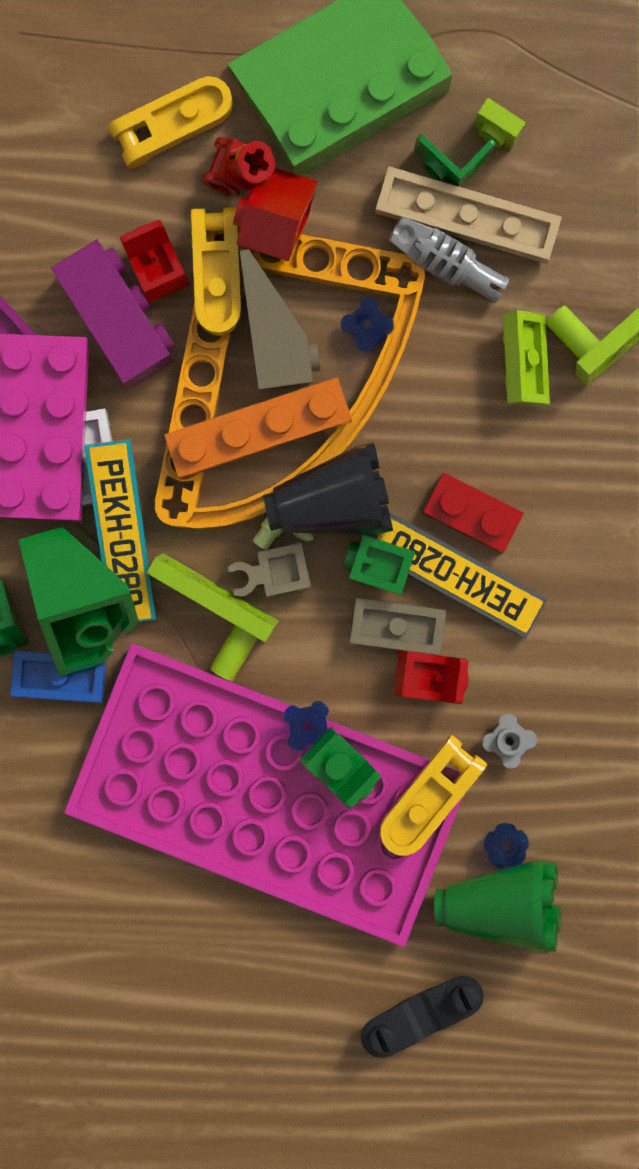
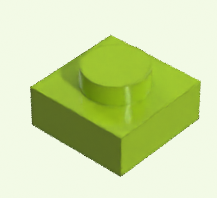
M487 98L477 114L474 127L479 129L480 137L486 142L493 139L497 143L496 147L500 148L503 145L512 150L521 136L526 122Z

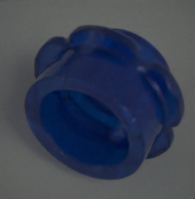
M499 824L496 826L495 831H490L486 835L484 849L488 851V859L493 865L499 868H504L505 866L512 867L521 864L526 858V849L529 847L528 837L522 830H517L513 824ZM504 842L510 843L511 846L508 850L502 848Z

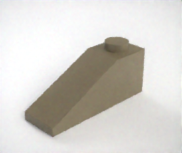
M240 250L258 389L313 382L312 372L320 371L317 343L308 344L307 335L250 250Z

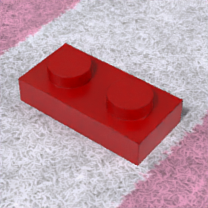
M443 472L422 514L503 554L524 512Z

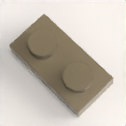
M356 598L350 643L440 655L446 610Z

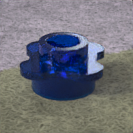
M367 297L361 300L360 307L355 312L343 316L341 319V329L345 333H351L357 340L356 346L359 350L369 352L386 335L392 333L394 321L391 317L384 316L378 309V302L374 298ZM365 321H371L370 328H364Z
M315 701L311 706L303 708L291 705L285 710L283 717L289 723L291 735L288 738V744L292 749L300 751L306 745L314 744L328 730L326 716L329 713V709L325 703ZM310 721L313 724L311 730L304 728L305 722Z

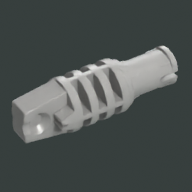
M401 216L388 238L391 243L415 261L414 264L452 286H459L462 283L486 297L492 303H496L502 293L491 288L490 283L505 290L509 282L507 276H503L477 261L474 250L437 228H430Z

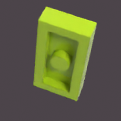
M519 310L503 313L507 403L527 406L550 404L545 314Z

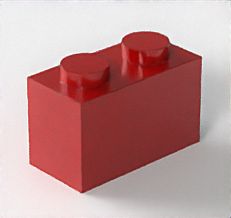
M274 168V172L269 179L256 184L249 183L245 199L241 198L239 200L233 220V225L240 227L236 245L290 261L308 222L318 181Z

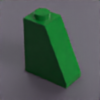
M64 527L19 539L38 621L59 676L105 663L114 652L112 644L122 632L129 634L139 623L129 586Z

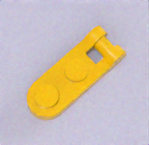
M207 76L199 78L112 121L108 125V129L113 140L119 141L124 150L122 158L127 168L139 167L152 157L224 122L232 112L233 101L231 92L224 81L217 77ZM147 126L152 137L139 142L135 132Z
M237 207L223 208V212L206 213L205 208L191 209L195 312L198 323L203 330L212 335L221 336L229 334L236 329L241 321L239 245H236L239 227L233 225ZM207 231H224V241L207 242Z
M452 734L442 743L435 755L384 816L380 824V836L384 846L396 855H411L422 848L487 766V763L478 755L472 757L461 748L462 742ZM449 762L461 771L454 782L441 773Z

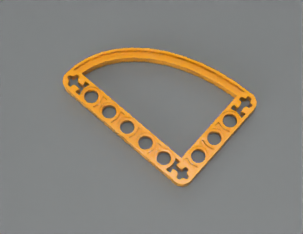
M210 231L207 242L224 239V231ZM303 234L297 243L290 261L281 259L276 263H268L260 257L258 251L249 249L264 273L399 299L386 342L372 374L349 411L352 422L339 426L319 450L296 471L271 488L252 497L223 506L197 508L204 472L179 479L177 473L173 470L172 457L166 443L155 498V511L158 518L171 527L198 530L223 528L251 521L267 514L263 495L274 493V487L345 452L371 418L386 392L403 355L416 317L425 280V270L414 264L415 261L406 254ZM239 246L240 281L242 284L243 272L241 265L240 250H246L248 248ZM313 248L324 250L329 257L328 266L319 272L308 270L303 263L304 255ZM356 257L368 259L373 266L372 275L365 280L353 279L347 271V266L352 259ZM380 261L389 262L386 272L400 273L402 266L409 267L410 275L417 277V281H409L407 288L398 287L399 281L397 278L385 276L384 285L376 284L380 275ZM195 302L169 433L184 428L181 424V414L190 406L202 408L206 413V420L215 418L232 332L222 335L215 342L203 341L198 335L200 324L195 312ZM199 362H206L215 370L213 381L204 387L194 385L189 378L191 368ZM168 478H172L180 483L194 482L192 491L186 488L182 490L181 501L188 505L187 512H179L177 519H171L170 511L164 508V502L172 501L176 491L175 486H167Z

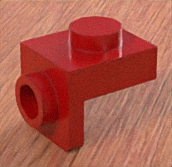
M155 220L140 226L120 237L122 246L148 303L190 285L161 220Z
M399 650L393 695L462 704L464 693L469 684L468 660Z

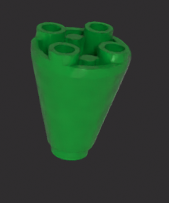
M534 860L450 883L446 889H436L434 897L436 925L447 926L449 931L538 954L557 952V933L561 932L560 905H554V890L558 889L557 863L546 862V860Z

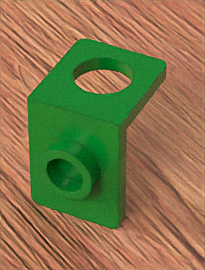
M423 134L416 138L414 151L424 160L422 166L432 178L441 182L444 179L449 184L462 187L492 156L497 143L490 139L461 170Z

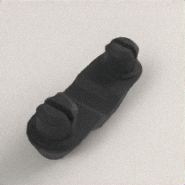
M458 976L398 1003L365 1024L361 1033L364 1049L374 1057H389L420 1042L437 1031L444 1030L472 1016L483 1004L484 994L482 987L475 979L469 976Z

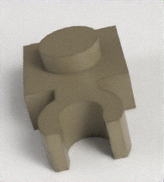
M302 543L257 552L260 564L258 566L252 567L245 562H235L228 566L229 573L244 571L249 578L245 587L233 590L234 596H247L257 586L263 584L266 597L311 588Z

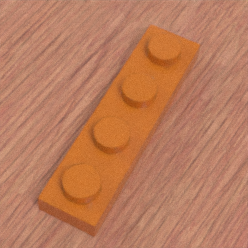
M336 377L164 434L178 478L183 479L351 423L352 418L339 379Z

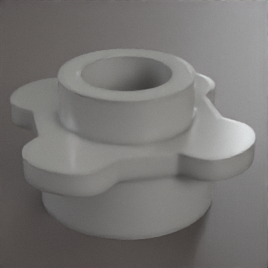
M512 714L502 715L499 718V725L491 733L484 735L482 739L483 748L488 752L496 753L502 758V764L507 768L519 766L521 762L520 757L527 749L534 748L537 743L536 734L531 730L523 729L517 723V718ZM507 737H512L514 739L512 745H507L505 743Z

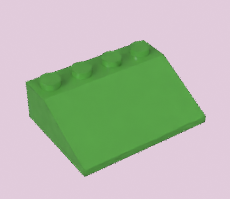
M337 0L227 63L229 70L289 172L301 176L306 175L448 93L453 75L430 35L402 0Z

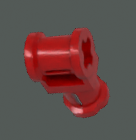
M217 137L214 143L217 149L209 172L202 175L201 182L222 194L238 196L240 191H247L249 183H260L271 177L275 168L272 150L264 142L257 140L244 144L235 138Z

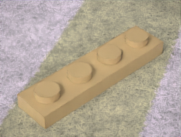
M388 166L375 214L396 220L403 216L430 228H437L447 235L545 264L550 260L562 219L561 216Z

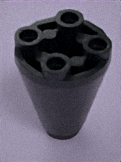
M374 442L355 446L274 487V493L263 495L270 530L282 528L283 533L379 535L392 532V521L388 506L386 505L389 504L384 478L380 477L379 471H372L380 469Z

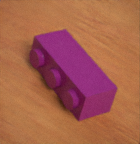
M98 239L51 267L63 289L128 390L174 362L168 352L169 349L175 346L161 323L152 327L144 314L151 307L137 285L128 289L120 276L127 269L113 247L105 251Z

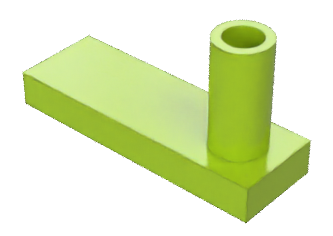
M566 305L559 308L546 322V325L579 359L576 363L575 375L586 387L639 342V308L601 341Z
M164 553L155 557L147 571V574L234 624L210 666V669L215 674L228 681H234L257 639L266 643L279 620L238 596H234L233 593Z

